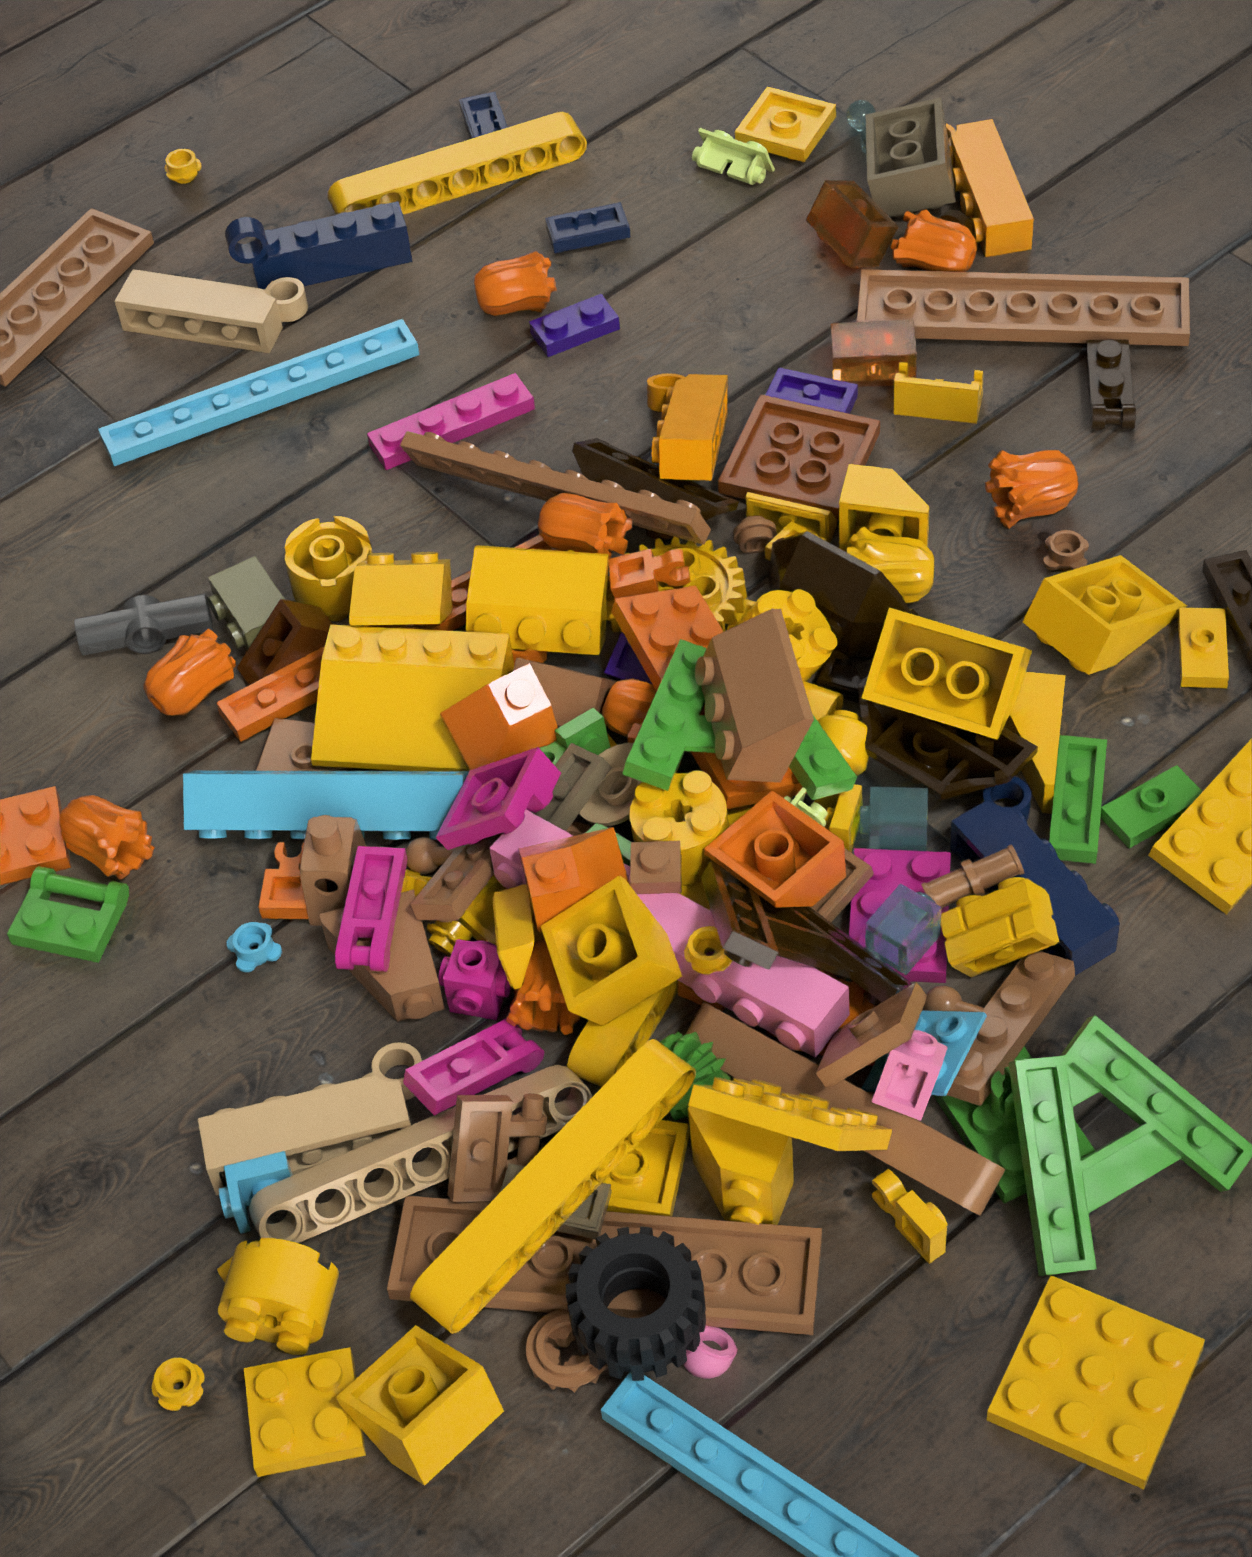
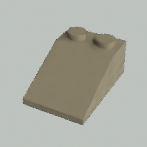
M941 97L865 115L867 182L878 219L901 217L906 211L914 212L928 208L937 209L955 202L954 177Z

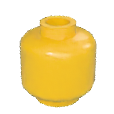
M847 710L834 711L833 715L821 717L817 721L856 776H859L866 770L869 760L865 750L867 726L860 721L861 717L858 714Z

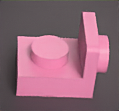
M914 1030L909 1041L890 1051L872 1103L921 1121L942 1067L947 1046L939 1043L935 1037L926 1032Z

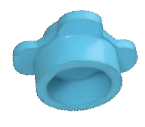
M249 922L237 928L234 934L228 938L227 948L235 953L237 957L236 966L240 971L251 972L256 966L262 965L266 961L273 962L280 958L282 948L280 944L274 943L271 937L272 928L270 925Z

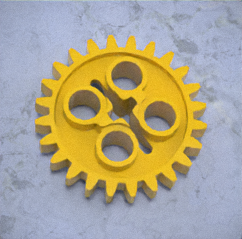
M673 537L670 545H664L660 538L656 539L655 548L652 549L654 557L674 549L683 550L684 566L689 567L691 581L683 586H666L664 582H658L659 591L696 586L723 632L726 631L725 624L736 625L738 623L736 613L744 612L743 599L747 598L743 568H738L736 556L728 557L724 546L714 551L712 540L706 541L704 545L697 546V543L692 541L680 544L678 537ZM643 544L639 545L640 551L649 549ZM608 576L606 618L610 620L613 632H623L611 612L614 597L610 587V576Z

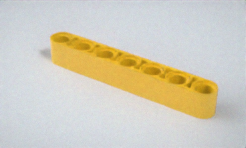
M556 112L340 179L329 188L327 198L336 215L342 212H352L399 201L404 215L573 162L584 154L587 148V141L571 115L566 112Z
M651 1039L643 1044L420 1275L411 1290L410 1299L451 1334L457 1333L466 1327L683 1098L696 1077L695 1068L656 1039Z

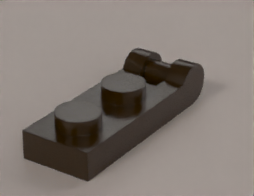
M1087 340L1086 366L1091 429H1105V425H1121V429H1135L1136 407L1133 397L1129 340Z

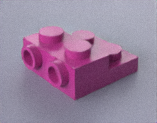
M539 747L470 770L436 838L447 850L466 844L474 845L484 838L500 833H511L523 822L525 810L536 813L550 803L553 798L552 791L561 772Z

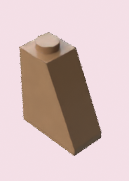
M414 890L402 892L400 896L387 972L371 971L370 966L355 965L353 970H349L397 1022L410 1018L421 1019L433 1012L445 1009L422 920L416 919L411 907V903L416 898ZM344 908L319 914L328 949L334 955ZM358 937L356 946H371L372 938Z

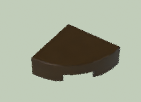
M833 650L822 668L816 685L838 692L846 700L859 703L858 684L862 681L861 675L850 663L849 657Z

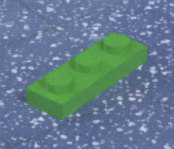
M1060 735L1049 842L1054 847L1060 860L1096 864L1107 739Z

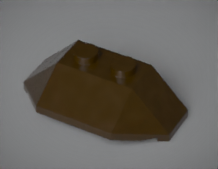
M598 438L575 442L572 452L582 475L588 480L601 483L602 480H610L621 485L625 490L638 493L639 490H647L655 493L662 500L676 503L677 500L688 501L701 510L700 514L707 524L737 510L739 501L721 495L690 480L660 479L659 466L614 447ZM646 529V535L653 539L660 538L662 541H670L674 537Z
M808 531L780 538L772 543L768 573L770 590H783L793 593V591L801 589L808 592L814 598L816 607L829 623L831 631L836 635L837 646L834 650L845 654L849 658L874 657L889 608L919 616L914 609L909 610L902 595L880 570Z
M868 675L858 684L861 722L867 726L865 741L867 755L940 800L1008 783L1038 752V746L1006 727L1003 728L997 740L863 699L861 697Z

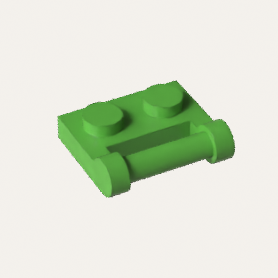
M38 866L33 871L30 889L7 933L12 945L99 963L128 902L129 886L126 883L111 881L107 885L58 875L52 868ZM53 892L102 902L103 905L100 911L54 902L48 899Z

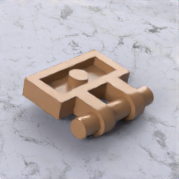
M534 1093L524 1094L522 1112L512 1115L513 1101L508 1095H457L447 1194L452 1202H491L501 1192L509 1163L526 1166L539 1153L540 1136L546 1133L547 1116L542 1114L544 1096ZM509 1137H519L517 1157L507 1160Z

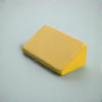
M747 492V517L762 516L772 521L776 526L777 534L790 521H793L825 538L827 542H831L837 528V519L831 511Z
M526 884L495 892L494 897H492L497 954L511 987L513 986L514 990L522 987L534 946L531 903Z

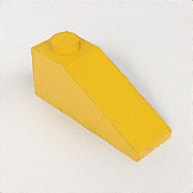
M1026 672L1018 698L1004 727L1038 746L1037 754L1021 771L1042 813L1052 814L1066 675Z

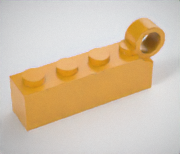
M993 119L956 125V130L946 123L955 192H960L962 213L967 217L969 216L974 227L975 241L980 243L984 256L991 257L1032 250L1034 218Z
M658 374L648 378L647 406L651 410L662 412L661 420H658L657 437H653L652 463H659L660 479L712 481L728 415V375L688 374L684 377L678 374Z

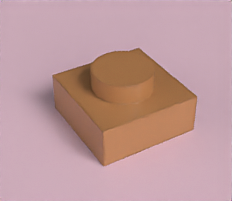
M680 841L631 842L630 885L636 894L682 893Z

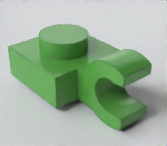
M589 709L555 730L557 740L547 746L540 747V750L554 765H556L571 743L599 755L611 748L604 717L596 709Z

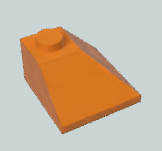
M530 663L485 685L439 714L469 771L536 747L547 746L557 740L555 730L558 727L552 706Z
M773 790L704 848V854L776 908L814 906L846 877L844 841Z
M614 827L518 848L538 932L542 931L541 925L617 876L625 878L629 883Z

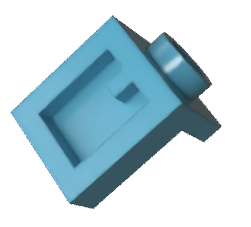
M285 1151L224 1166L227 1186L219 1188V1196L225 1218H235L240 1234L251 1231L247 1206H250L254 1195L264 1187L293 1176Z

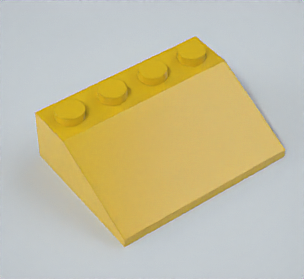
M330 625L321 659L311 754L312 766L395 771H469L439 714L485 685L513 672L514 660L510 635Z

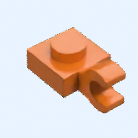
M652 549L610 558V587L614 599L658 592V582H664L670 586H683L691 582L689 567L684 566L683 550L674 549L654 557Z

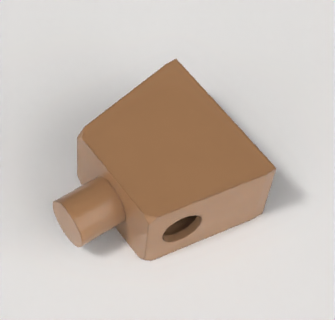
M321 815L308 820L300 864V878L308 919L312 926H322L319 914L345 907L357 847L366 846L357 819ZM327 881H334L338 889L329 892Z

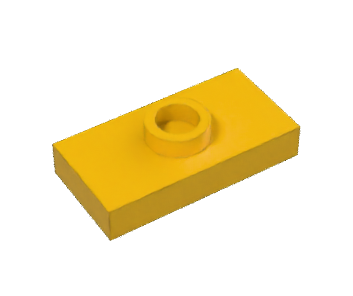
M1179 607L1178 636L1181 687L1227 688L1229 669L1225 609Z

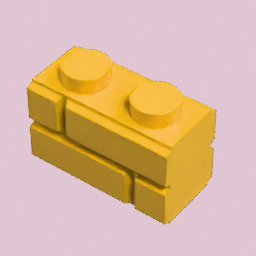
M1013 877L1000 882L998 885L999 890L984 896L969 895L962 897L956 902L955 908L941 913L939 917L943 936L946 938L944 943L951 967L972 978L1058 944L1059 938L1055 921L1052 918L1051 901L1049 894L1044 888L1027 878Z

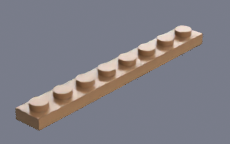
M407 431L400 444L417 466L548 501L550 498L561 493H567L599 502L617 503L621 509H624L626 516L632 519V525L703 545L711 531L700 514L701 510L688 501L677 500L676 503L662 500L658 495L647 490H639L638 493L631 492L610 480H602L601 483L594 482L573 470H566L565 473L557 472L536 460H530L529 463L520 462L505 452L498 450L494 451L493 454L483 452L475 445L465 441H460L458 444L450 443L432 432H425L424 435Z

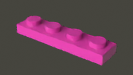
M514 373L367 433L369 446L385 470L412 460L400 446L407 431L424 435L425 432H432L441 436L447 442L454 443L535 410L534 397L518 375Z

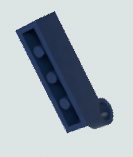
M399 201L378 204L374 207L352 212H342L334 216L312 221H302L298 224L272 230H264L262 223L255 218L241 217L232 221L225 230V238L230 256L239 263H252L257 287L261 289H266L272 281L283 277L296 278L304 286L413 262L407 226ZM245 237L256 238L247 244L237 243Z
M1014 776L1008 783L985 788L981 804L951 821L950 850L961 862L970 859L973 863L1012 844L1025 873L1015 877L1031 880L1044 888L1050 897L1053 910L1052 918L1056 924L1059 942L1043 949V951L1074 961L1076 976L1116 952L1120 926L1119 919L1108 904H1101L1088 890L1085 880L1078 872L1070 871L1058 858L1052 844L1044 838L1040 839L1028 826L1031 790L1022 779ZM1008 798L1015 800L1019 804L1014 807H1001L995 804L994 801ZM999 884L987 888L990 893L999 890Z

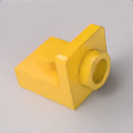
M854 784L852 790L814 800L815 803L821 805L828 812V815L825 817V828L843 840L844 848L852 852L863 816L862 786Z

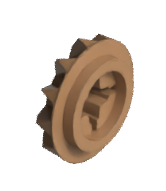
M562 1309L548 1313L533 1326L526 1342V1356L535 1378H540L546 1382L552 1390L556 1387L569 1388L576 1392L579 1386L589 1382L596 1384L599 1375L608 1365L606 1364L598 1370L590 1364L589 1354L587 1353L581 1357L572 1355L569 1361L561 1366L562 1359L560 1350L557 1349L558 1346L567 1348L571 1341L575 1340V1336L572 1333L569 1311Z

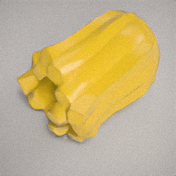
M865 526L850 537L848 542L853 547H847L846 552L880 570L902 595L905 603L919 601L929 593L933 586L934 556L932 551L921 540L910 537L880 536L870 532Z

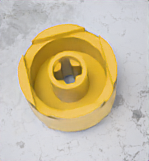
M333 516L334 522L320 523L319 518L312 519L298 526L286 539L284 547L285 565L292 593L296 602L318 606L331 621H340L345 619L350 612L354 568L360 562L367 561V554L373 553L372 546L365 528L350 518Z
M797 589L793 593L783 590L767 592L754 603L736 626L772 608L781 609L801 678L807 682L825 663L837 646L836 635L831 631L829 623L816 607L814 598L808 592Z
M702 771L675 773L668 791L645 782H641L635 789V797L631 803L629 813L634 842L680 841L682 885L701 882V876L709 861L714 862L704 854V848L729 828L726 800L721 790L711 781L710 776Z
M260 1238L258 1247L246 1249L247 1241L239 1243L235 1248L218 1306V1313L222 1320L226 1322L224 1333L228 1337L240 1342H252L258 1339L276 1343L278 1349L288 1354H306L309 1344L317 1342L323 1336L339 1277L337 1267L331 1262L329 1270L318 1263L319 1252L288 1240Z

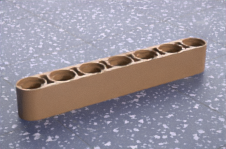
M704 1001L686 1034L697 1032L701 1044L713 1042V1054L719 1058H726L720 1069L735 1078L750 1082L752 1079L773 1083L782 1087L781 1093L799 1096V1093L826 1099L830 1101L828 1110L831 1107L847 1110L849 1107L878 1115L876 1125L892 1129L888 1149L864 1150L865 1152L980 1216L1006 1170L919 1120L872 1103L874 1095L845 1079L832 1087H825L816 1075L819 1067L818 1064Z

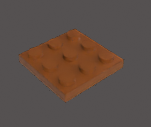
M760 394L718 480V492L746 499L747 492L821 508L831 511L835 518L839 520V500L848 465H866L880 434V420Z

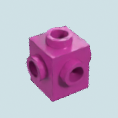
M457 939L451 957H444L439 970V985L445 988L449 1011L497 1020L504 997L507 998L512 989L497 954V946L483 940L471 942Z

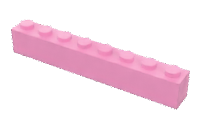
M525 810V818L521 825L511 833H503L489 848L496 879L507 889L526 884L518 848L567 838L573 835ZM624 864L630 885V866ZM679 893L637 894L668 934L682 973V977L678 981L691 987L703 1000L709 1003L717 1002L733 1011L745 1024L753 1027L758 1025L774 1034L789 1049H800L814 1058L817 1057L849 1016L848 986L814 967L780 956L776 957L769 970L755 963L751 967H745L732 961L731 965L724 971L713 972L709 975L695 972L691 967V963L685 960L684 949L690 935L695 930L705 926L716 927L712 912ZM707 952L705 954L711 956L714 952Z

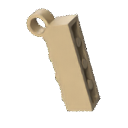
M133 269L115 299L123 331L264 353L271 352L283 329L282 322L298 320L308 310L304 285L300 280L292 277L276 279L268 284L266 289Z
M391 1043L382 1047L375 1054L372 1060V1072L362 1078L339 1084H322L311 1091L286 1097L273 1096L262 1103L237 1109L225 1108L215 1112L213 1115L198 1118L206 1170L216 1196L219 1195V1188L227 1186L224 1166L285 1151L292 1174L295 1175L411 1126L406 1100L415 1097V1095L403 1084L404 1077L390 1079L385 1077V1074L394 1066L407 1065L411 1067L421 1062L422 1059L418 1050L406 1043Z

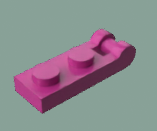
M357 847L335 951L337 969L353 970L355 965L370 966L371 971L387 972L390 963V946L408 861L405 848ZM358 937L372 938L371 946H356Z
M505 1019L405 1069L403 1084L435 1116L456 1105L457 1095H475L519 1071L528 1073L534 1070L543 1060L544 1051L533 1040L526 1041L522 1037V1029L518 1025L512 1026Z

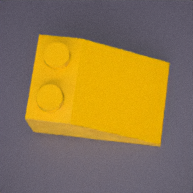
M1122 555L1044 578L1022 623L1033 630L1041 642L1053 646L1068 658L1072 667L1090 675L1118 664L1178 617L1179 607L1186 608L1187 605Z

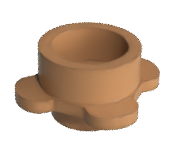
M1061 530L1045 540L1048 555L1043 558V565L1047 569L1069 571L1087 565L1084 552L1088 550L1089 543L1079 533L1071 530Z

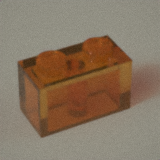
M825 180L806 219L817 232L818 238L829 244L839 255L840 261L854 269L860 267H879L899 227L853 180Z
M914 320L831 323L832 378L858 384V387L894 385L896 373H899V362L908 363V377L916 378L917 352Z

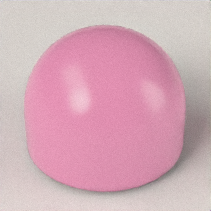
M705 1326V1331L699 1332L700 1344L696 1351L692 1352L686 1349L687 1361L683 1365L692 1375L703 1379H711L722 1375L728 1370L737 1354V1347L733 1339L719 1327ZM702 1341H714L720 1345L722 1350L710 1348Z

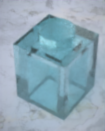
M870 787V806H860V834H869V849L927 851L928 788Z
M900 883L866 922L865 948L884 963L907 975L940 937L942 907L937 905L927 894L915 892Z

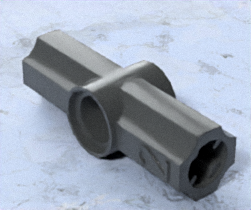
M206 593L160 602L153 596L138 595L126 601L122 610L74 619L78 646L82 656L128 647L136 653L149 654L161 649L166 639L202 633L207 629L213 630L212 616Z

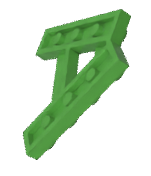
M680 639L627 757L623 775L668 791L685 751L715 753V735L712 724L706 720L705 715H700L705 705L704 694L701 685H698L695 679L696 662L699 657H703L707 648ZM813 715L814 721L789 768L802 787L807 790L806 793L811 800H816L852 790L857 776Z
M1096 1015L1086 1019L1060 1056L1014 1060L1008 1063L1039 1276L1097 1269L1089 1213L1181 1159L1217 1190L1223 1192L1231 1188L1252 1158L1251 1143ZM1100 1092L1139 1125L1080 1159L1073 1107Z

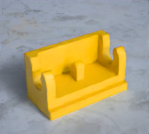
M899 362V373H896L894 379V414L977 424L983 396V371H974V381L971 384L944 381V379L930 380L908 377V363Z

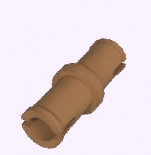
M1011 844L1007 848L973 863L970 859L960 862L961 868L927 883H921L935 913L939 909L957 902L962 897L969 895L984 896L985 889L1025 873L1019 857Z

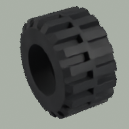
M640 1226V1232L630 1234L629 1227L618 1228V1236L610 1239L604 1233L597 1237V1247L592 1249L586 1245L579 1253L580 1264L572 1263L568 1273L570 1284H566V1300L572 1333L576 1338L577 1347L582 1355L588 1353L590 1364L598 1370L607 1364L609 1375L621 1379L624 1372H631L632 1381L644 1380V1373L654 1371L656 1378L667 1375L668 1364L673 1363L677 1368L687 1361L686 1349L695 1352L700 1344L699 1332H704L706 1326V1305L701 1269L697 1260H691V1251L687 1246L681 1243L675 1247L674 1236L664 1231L659 1237H655L650 1227ZM631 1289H649L659 1293L666 1299L658 1310L640 1318L621 1317L607 1308L615 1297Z

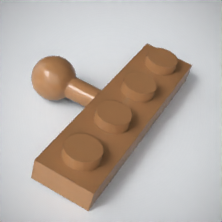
M503 833L484 838L474 845L466 844L450 850L440 847L434 840L427 837H420L411 841L406 847L407 867L411 871L420 873V875H427L433 873L441 866L411 903L416 919L439 920L440 922L458 921L494 875L489 848Z
M1041 951L1021 958L984 1008L962 1001L960 994L949 986L934 987L926 994L927 997L923 1010L985 1012L987 1015L947 1093L948 1096L979 1106L983 1104L991 1093V1079L994 1074L1000 1071L1002 1076L1004 1075V1068L1009 1067L1008 1063L1015 1060L1075 977L1074 961Z

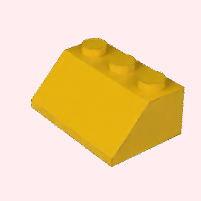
M476 545L466 601V632L509 634L512 649L599 655L606 640L609 554Z
M889 608L861 698L998 740L1018 698L1032 650Z

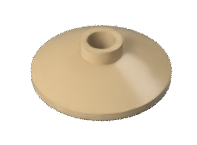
M634 743L619 744L598 755L603 757L612 768L579 813L590 824L598 823L604 826H613L630 819V806L635 797V789L642 781L625 776L622 773Z

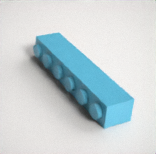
M194 770L183 774L184 830H198L199 838L227 837V830H244V838L249 839L272 838L273 830H290V838L305 839L308 820L312 817L329 815L332 817H352L357 819L363 838H365V831H383V839L393 840L410 839L411 831H429V838L438 840L436 836L469 771Z

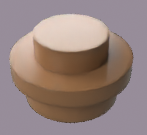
M762 516L747 517L733 530L735 543L739 545L742 552L748 554L764 552L765 546L777 534L775 524Z

